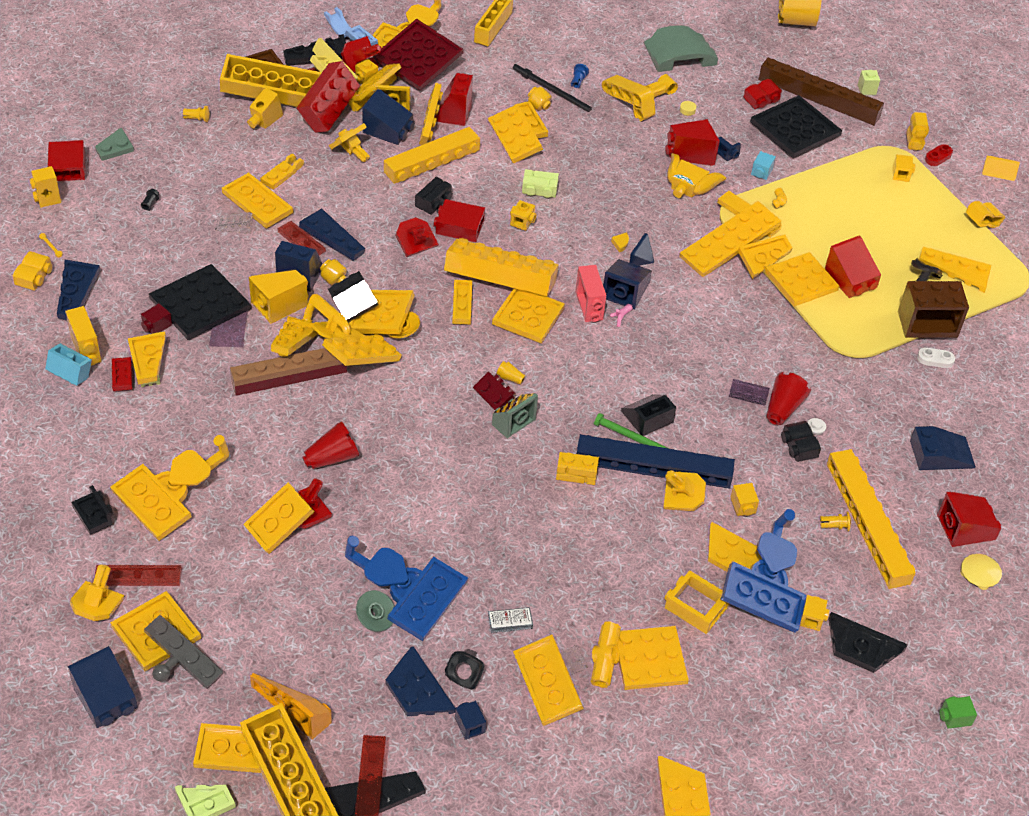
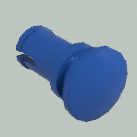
M576 64L574 66V77L571 81V86L574 85V88H580L582 80L589 74V69L586 65Z

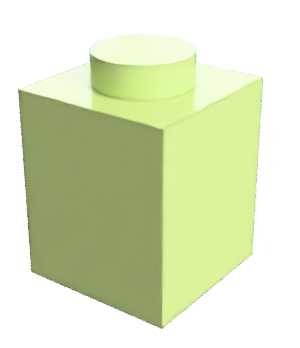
M861 70L858 81L860 93L876 95L880 83L877 70Z

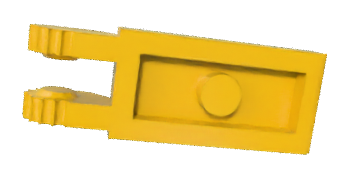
M290 154L286 157L285 161H282L260 178V182L274 190L294 175L303 166L304 160L301 158L296 160V156Z

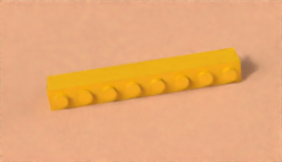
M852 449L830 453L827 467L888 589L911 585L916 574L915 568L910 564L907 552L902 548L897 533L893 531L890 519L886 517L882 503L878 501L874 488L870 486L866 472L862 470L858 457L854 455Z

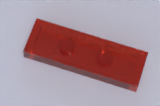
M292 221L277 228L278 233L293 244L316 249L319 256L326 252V248Z

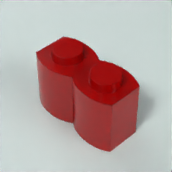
M766 79L759 84L748 86L744 91L743 98L754 109L763 108L767 104L778 102L782 90L771 79Z

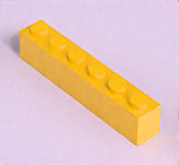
M470 127L464 128L385 159L384 173L394 184L479 151L480 137Z

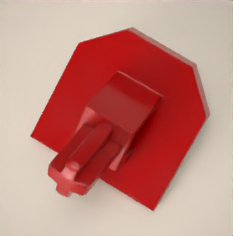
M366 36L345 43L341 55L344 63L356 73L355 65L366 59H369L378 66L373 56L381 53L382 48L378 44L371 46L369 38Z
M417 217L400 222L395 234L406 257L439 245L428 222Z
M317 478L312 480L309 487L298 491L315 511L299 528L307 529L332 517V513L318 496L323 482Z

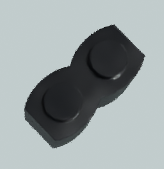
M807 421L784 425L781 438L784 443H787L791 457H794L797 462L819 457L821 447Z

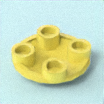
M972 554L962 562L961 575L982 590H987L989 587L996 585L1002 577V570L999 564L987 555Z

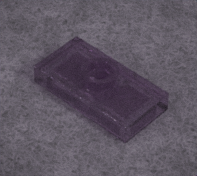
M733 379L729 397L765 406L770 388Z

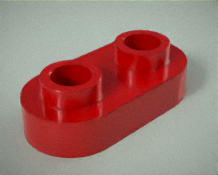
M947 144L939 145L927 152L925 162L930 166H938L951 158L953 149Z

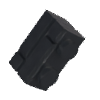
M436 176L415 195V207L424 210V212L430 215L439 210L440 205L444 203L445 199L451 200L453 195L452 185Z

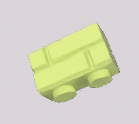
M525 169L522 194L556 198L559 173Z

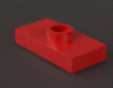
M131 357L112 358L113 391L133 390Z

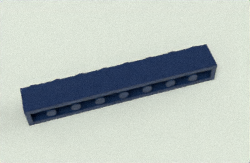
M582 434L579 436L576 453L599 457V468L666 478L667 471L697 473L706 482V485L728 489L731 487L735 459Z

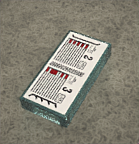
M530 607L488 611L491 633L533 629Z

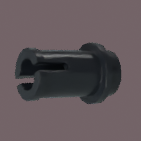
M156 189L148 190L145 199L140 204L141 208L150 211L155 201L159 200V192Z

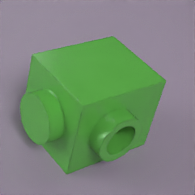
M953 696L945 699L939 712L942 721H945L947 729L972 726L977 717L970 696L959 698Z

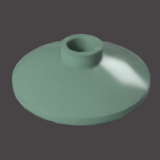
M376 590L367 591L357 601L356 614L365 628L374 632L385 631L393 624L387 618L394 608V604L383 592Z

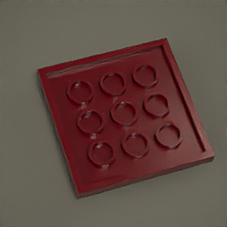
M415 19L383 46L381 53L373 57L382 66L400 64L401 68L395 74L421 91L464 52L463 48L420 20Z

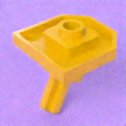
M363 123L354 130L353 128L349 131L347 129L342 130L338 133L339 137L329 147L332 150L336 146L341 145L350 155L354 153L362 162H366L370 156L360 147L361 142L356 135L367 128L366 125Z
M667 471L665 476L664 509L695 511L705 503L706 482L697 473Z
M100 564L97 568L94 582L85 581L70 599V605L74 614L92 621L109 619L122 603L124 595L110 590L109 586L106 585L111 570L110 567Z

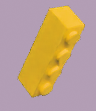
M494 0L475 26V43L485 46L491 44L512 14L513 0Z

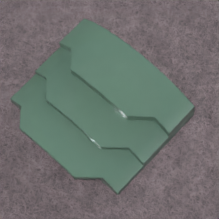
M677 25L659 28L651 38L644 41V45L657 72L672 71L674 61L698 58L702 67L715 66L718 62L714 49L709 46L703 35L695 32L688 26Z

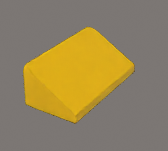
M987 155L982 175L1015 181L1020 162Z

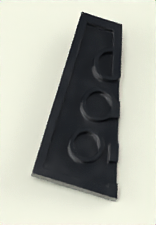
M344 34L338 35L336 39L326 38L325 42L343 59L341 52L346 43ZM316 41L311 42L306 47L300 45L283 50L285 64L311 63L312 55H316L313 52Z
M416 771L325 788L338 816H375L425 794L426 791Z

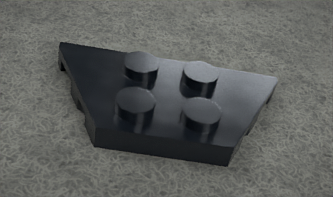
M833 612L830 613L829 625L834 656L874 673L905 652L908 644Z

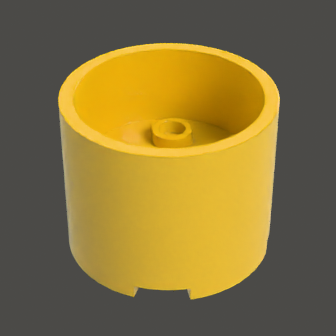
M779 0L780 13H778V23L816 27L822 0Z

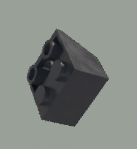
M652 394L621 408V411L636 430L644 436L673 423L676 406L666 395Z

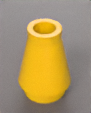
M503 361L496 373L501 379L515 382L521 385L526 376L509 361L507 363Z

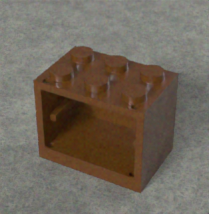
M908 281L898 309L905 338H958L969 310V305L961 281Z

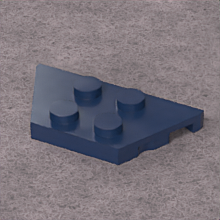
M414 646L410 647L385 679V684L406 716H418L420 714L435 715L438 712L455 713L454 705Z

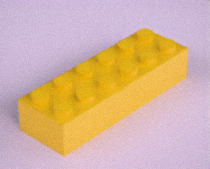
M227 54L220 76V92L256 99L264 88H268L279 95L281 104L297 107L322 72Z
M460 238L456 239L446 252L444 271L548 296L555 285L559 264L554 263L552 260H540L532 255L524 256L516 251L508 252L500 247H488L483 243L468 242L467 239Z
M282 703L240 722L242 735L282 816H338Z

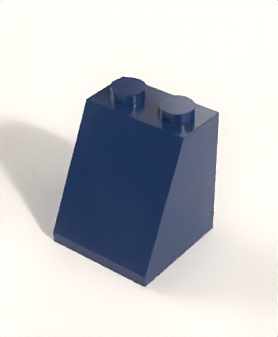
M377 89L362 107V123L367 127L363 129L364 134L399 145L402 140L406 139L407 133L414 128L413 113L380 89Z
M281 241L275 251L276 272L297 270L306 277L308 281L307 291L311 292L320 276V267L323 264L316 249Z
M618 259L605 272L603 287L606 293V300L623 306L631 304L635 310L650 283L652 270Z
M109 646L68 666L73 689L96 728L108 726L115 719L123 715L127 716L134 709L138 708L136 697Z

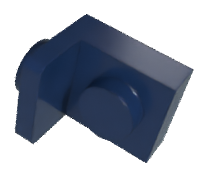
M719 137L717 154L726 161L736 159L740 155L741 143L738 142L731 145L723 137Z

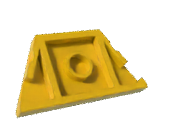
M711 522L709 528L708 562L728 572L729 564L732 562L750 569L756 562L763 560L757 550L758 546Z
M658 756L657 765L664 816H710L705 773L663 756Z

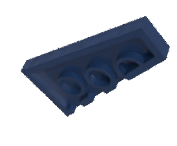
M322 208L299 222V228L353 261L365 252V247Z
M64 260L63 280L60 288L61 294L57 308L58 319L67 320L65 311L84 306L101 271L100 265Z

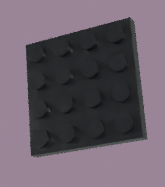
M800 95L758 113L750 119V122L792 158L842 134V130Z
M212 264L149 293V298L155 305L159 303L171 314L172 324L187 340L251 309L249 301Z

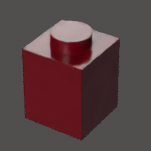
M159 303L141 313V326L145 332L149 331L151 334L159 333L172 326L171 314Z

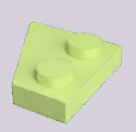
M182 785L174 787L187 816H218L236 808L226 785H196V788H182Z

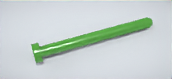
M598 413L595 418L594 425L598 427L600 425L605 426L644 445L667 448L604 418L602 413Z

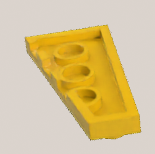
M435 83L428 100L419 145L426 144L427 141L432 139L433 131H431V127L434 128L437 118H434V115H437L440 107L437 102L441 101L443 92L440 91L441 84Z
M922 248L919 260L923 263L939 268L946 272L950 278L955 279L957 277L965 281L964 284L970 287L971 285L979 287V291L985 293L992 265L932 248Z
M288 316L287 322L283 324V329H280L279 335L275 337L271 344V351L279 356H289L318 335L312 328L313 323Z

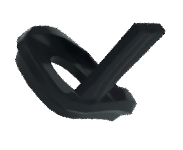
M918 258L911 262L915 269L922 271L916 281H928L930 276L941 279L943 276L942 270L926 265Z
M470 649L455 651L447 663L445 675L449 680L464 688L475 689L484 672L485 664L476 658V651ZM465 662L470 665L472 672L468 679H461L457 675L456 668L458 664Z

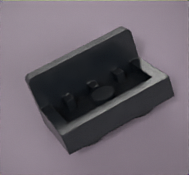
M93 485L89 486L90 494L71 502L73 509L90 535L113 525L111 516L114 515L110 505H105L101 491H96Z

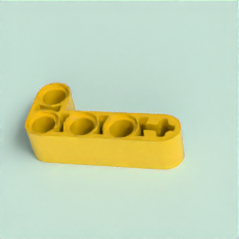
M614 75L602 81V89L607 94L633 105L634 116L636 119H640V122L655 115L654 94L649 87L619 75Z

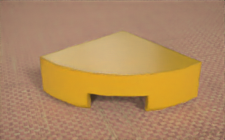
M627 232L611 238L612 244L619 253L624 251L628 245L629 236Z

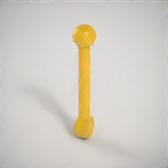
M45 233L39 235V238L44 240L55 252L56 257L60 258L63 256L62 251H58L46 238Z

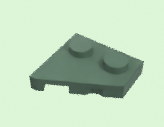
M119 128L96 145L95 150L101 161L134 152V147L123 129Z

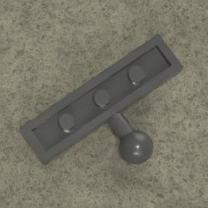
M159 615L144 629V632L171 656L165 664H158L154 667L152 675L155 680L159 682L166 681L170 676V670L177 663L206 689L223 675V671L163 616Z

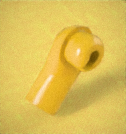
M777 188L774 191L777 198L772 202L776 208H779L787 203V196L782 188Z

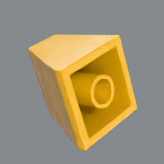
M297 270L250 276L251 303L272 324L307 306L309 297L307 293L308 281Z

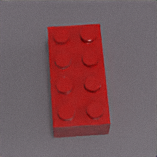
M343 61L328 63L296 109L315 133L329 131L359 89L360 84Z

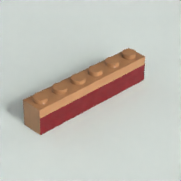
M326 348L230 367L232 386L237 396L347 373V366L341 363Z

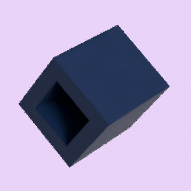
M476 700L470 703L464 702L455 708V720L465 740L486 733V720Z

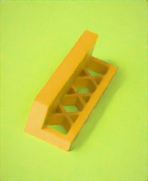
M400 64L386 65L364 82L349 101L352 111H358L376 92L377 85L389 86L397 79L395 72L401 68Z

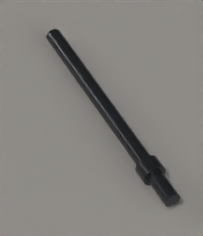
M514 64L513 70L520 73L522 77L531 79L587 112L592 110L591 106L533 74L528 68L524 69Z

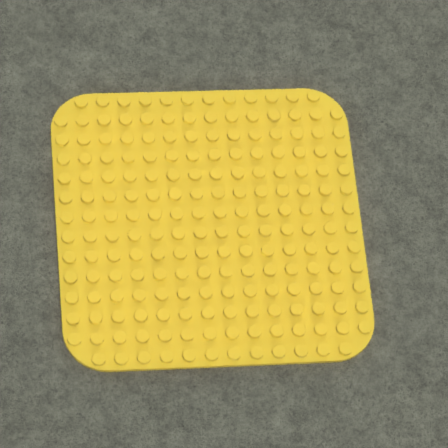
M872 147L737 194L738 197L750 205L759 201L782 221L781 230L771 238L785 234L793 249L776 263L810 252L825 269L832 245L858 235L862 237L881 273L878 287L852 298H848L839 288L837 292L794 307L827 346L848 357H872L917 339L905 338L898 309L907 282L916 281L922 271L915 269L911 262L916 258H920L923 247L992 265L985 293L979 291V287L974 285L970 287L964 284L965 281L957 277L955 279L948 277L944 271H942L943 276L941 279L933 276L929 277L928 281L962 282L969 305L965 319L1015 300L1024 295L1029 288V271L1026 266L987 227L978 226L967 215L966 210L968 208L914 155L897 147ZM896 154L913 156V163L916 166L909 182L893 180V164ZM777 188H782L787 196V203L776 208L772 202L777 198L774 191ZM721 206L720 221L723 224L736 215ZM766 235L758 241L766 240L770 237Z

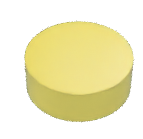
M684 101L680 105V112L687 116L694 115L696 104L691 101Z

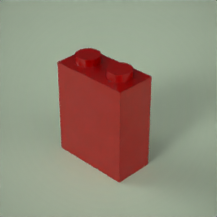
M84 140L48 142L47 167H53L57 181L85 180L86 151Z
M445 199L443 206L440 205L439 216L434 219L433 227H436V234L477 242L485 220L486 207Z

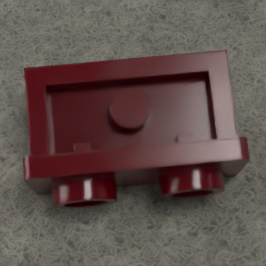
M489 371L473 386L477 393L494 410L503 407L511 399H515L514 395L516 393L509 386L505 388L502 385L504 381L497 374L493 376Z

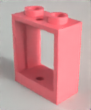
M579 266L575 292L585 322L603 320L606 293L597 266Z

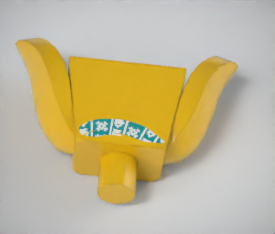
M671 154L667 177L672 184L673 195L677 198H681L683 194L689 197L705 194L726 180V177L721 173H710L682 159L680 161V157L677 154Z

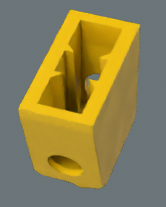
M264 88L249 107L252 117L247 120V123L251 128L259 125L266 129L281 118L283 112L279 95L268 88Z

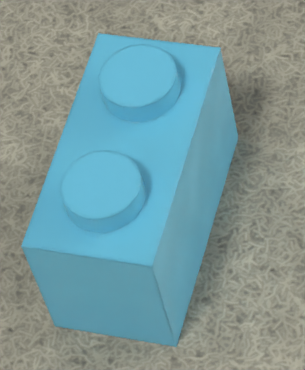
M60 343L48 350L45 369L77 386L89 378L92 359Z

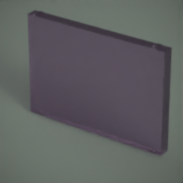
M247 311L213 327L209 346L243 347L248 316Z

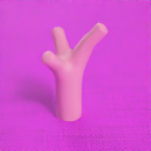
M627 304L620 310L616 309V312L610 314L611 317L618 316L617 327H620L624 315L633 309L631 304Z

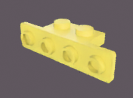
M322 38L317 39L313 48V52L316 55H312L310 61L317 70L323 72L328 63L342 61V59ZM346 65V67L352 73L354 78L357 80V75Z

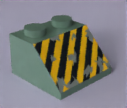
M536 393L522 394L515 399H511L503 407L497 408L492 416V425L508 439L536 420L538 395Z

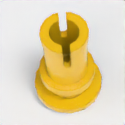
M198 107V109L184 108L183 115L186 116H183V118L198 119L199 121L204 119L205 122H208L210 117L209 107Z
M846 512V516H842V514H838V516H820V522H829L820 523L821 529L839 528V530H842V528H846L847 532L850 531L851 517L849 512Z

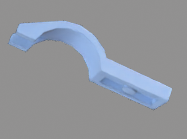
M338 7L334 8L335 14L333 15L327 11L324 12V16L336 34H344V38L349 37L352 41L368 36L371 46L378 44V40L360 25L351 28Z

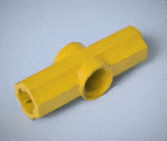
M611 621L602 624L598 645H595L592 649L594 666L591 683L593 686L607 688L610 685L614 664H617L620 658L618 640L621 627L619 624Z

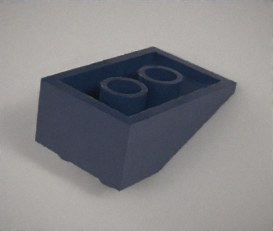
M919 426L914 428L910 443L919 470L973 469L976 467L965 436L935 426Z

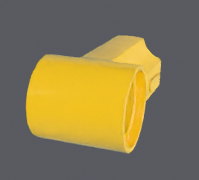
M664 74L658 81L646 85V87H649L654 97L664 93L668 95L675 93L678 89V84L668 74Z

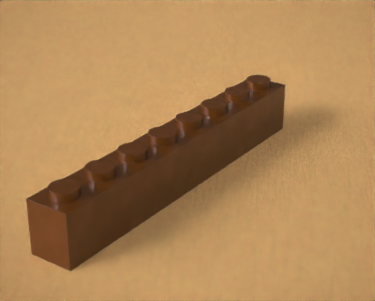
M769 57L761 65L758 79L760 81L771 79L780 89L800 95L805 99L873 126L881 117L884 102Z

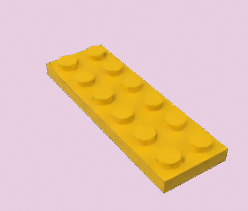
M757 201L681 251L679 257L700 276L704 277L739 254L738 248L740 246L757 242L781 226L782 221Z

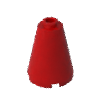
M784 372L777 374L766 415L770 423L774 425L783 424L810 395L811 387H807L808 382L805 379L791 372L789 375L784 374Z
M341 421L307 448L302 459L307 468L311 466L312 469L354 459L359 456V452L349 435L348 429Z

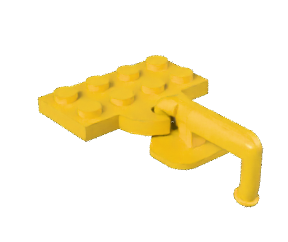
M434 0V4L430 8L419 4L411 6L406 12L408 22L401 23L397 27L383 22L372 36L378 40V45L382 48L415 19L428 26H432L439 18L438 11L441 8V0Z
M318 294L311 295L301 320L312 322L311 318L315 308L329 319L326 322H314L312 328L319 335L327 338L324 339L322 346L345 366L400 361L402 354L393 345L386 342L383 336L378 334L365 336L361 332L351 329L346 318Z
M222 435L215 436L213 443L218 446L219 451L207 460H204L194 450H186L172 460L170 471L161 472L157 475H154L144 464H141L110 486L111 491L150 533L160 541L192 517L191 513L182 504L188 494V486L200 484L210 476L211 470L229 457L225 438Z

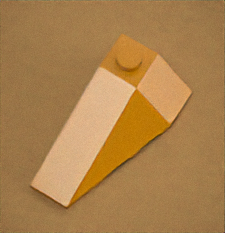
M255 673L250 675L251 687L273 706L282 703L291 722L312 740L332 723L331 710L325 703L321 704L313 697Z

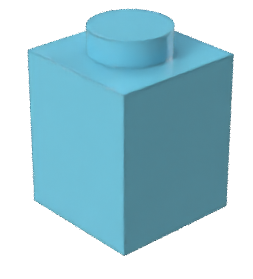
M760 151L753 163L751 175L767 180L773 170L776 156Z

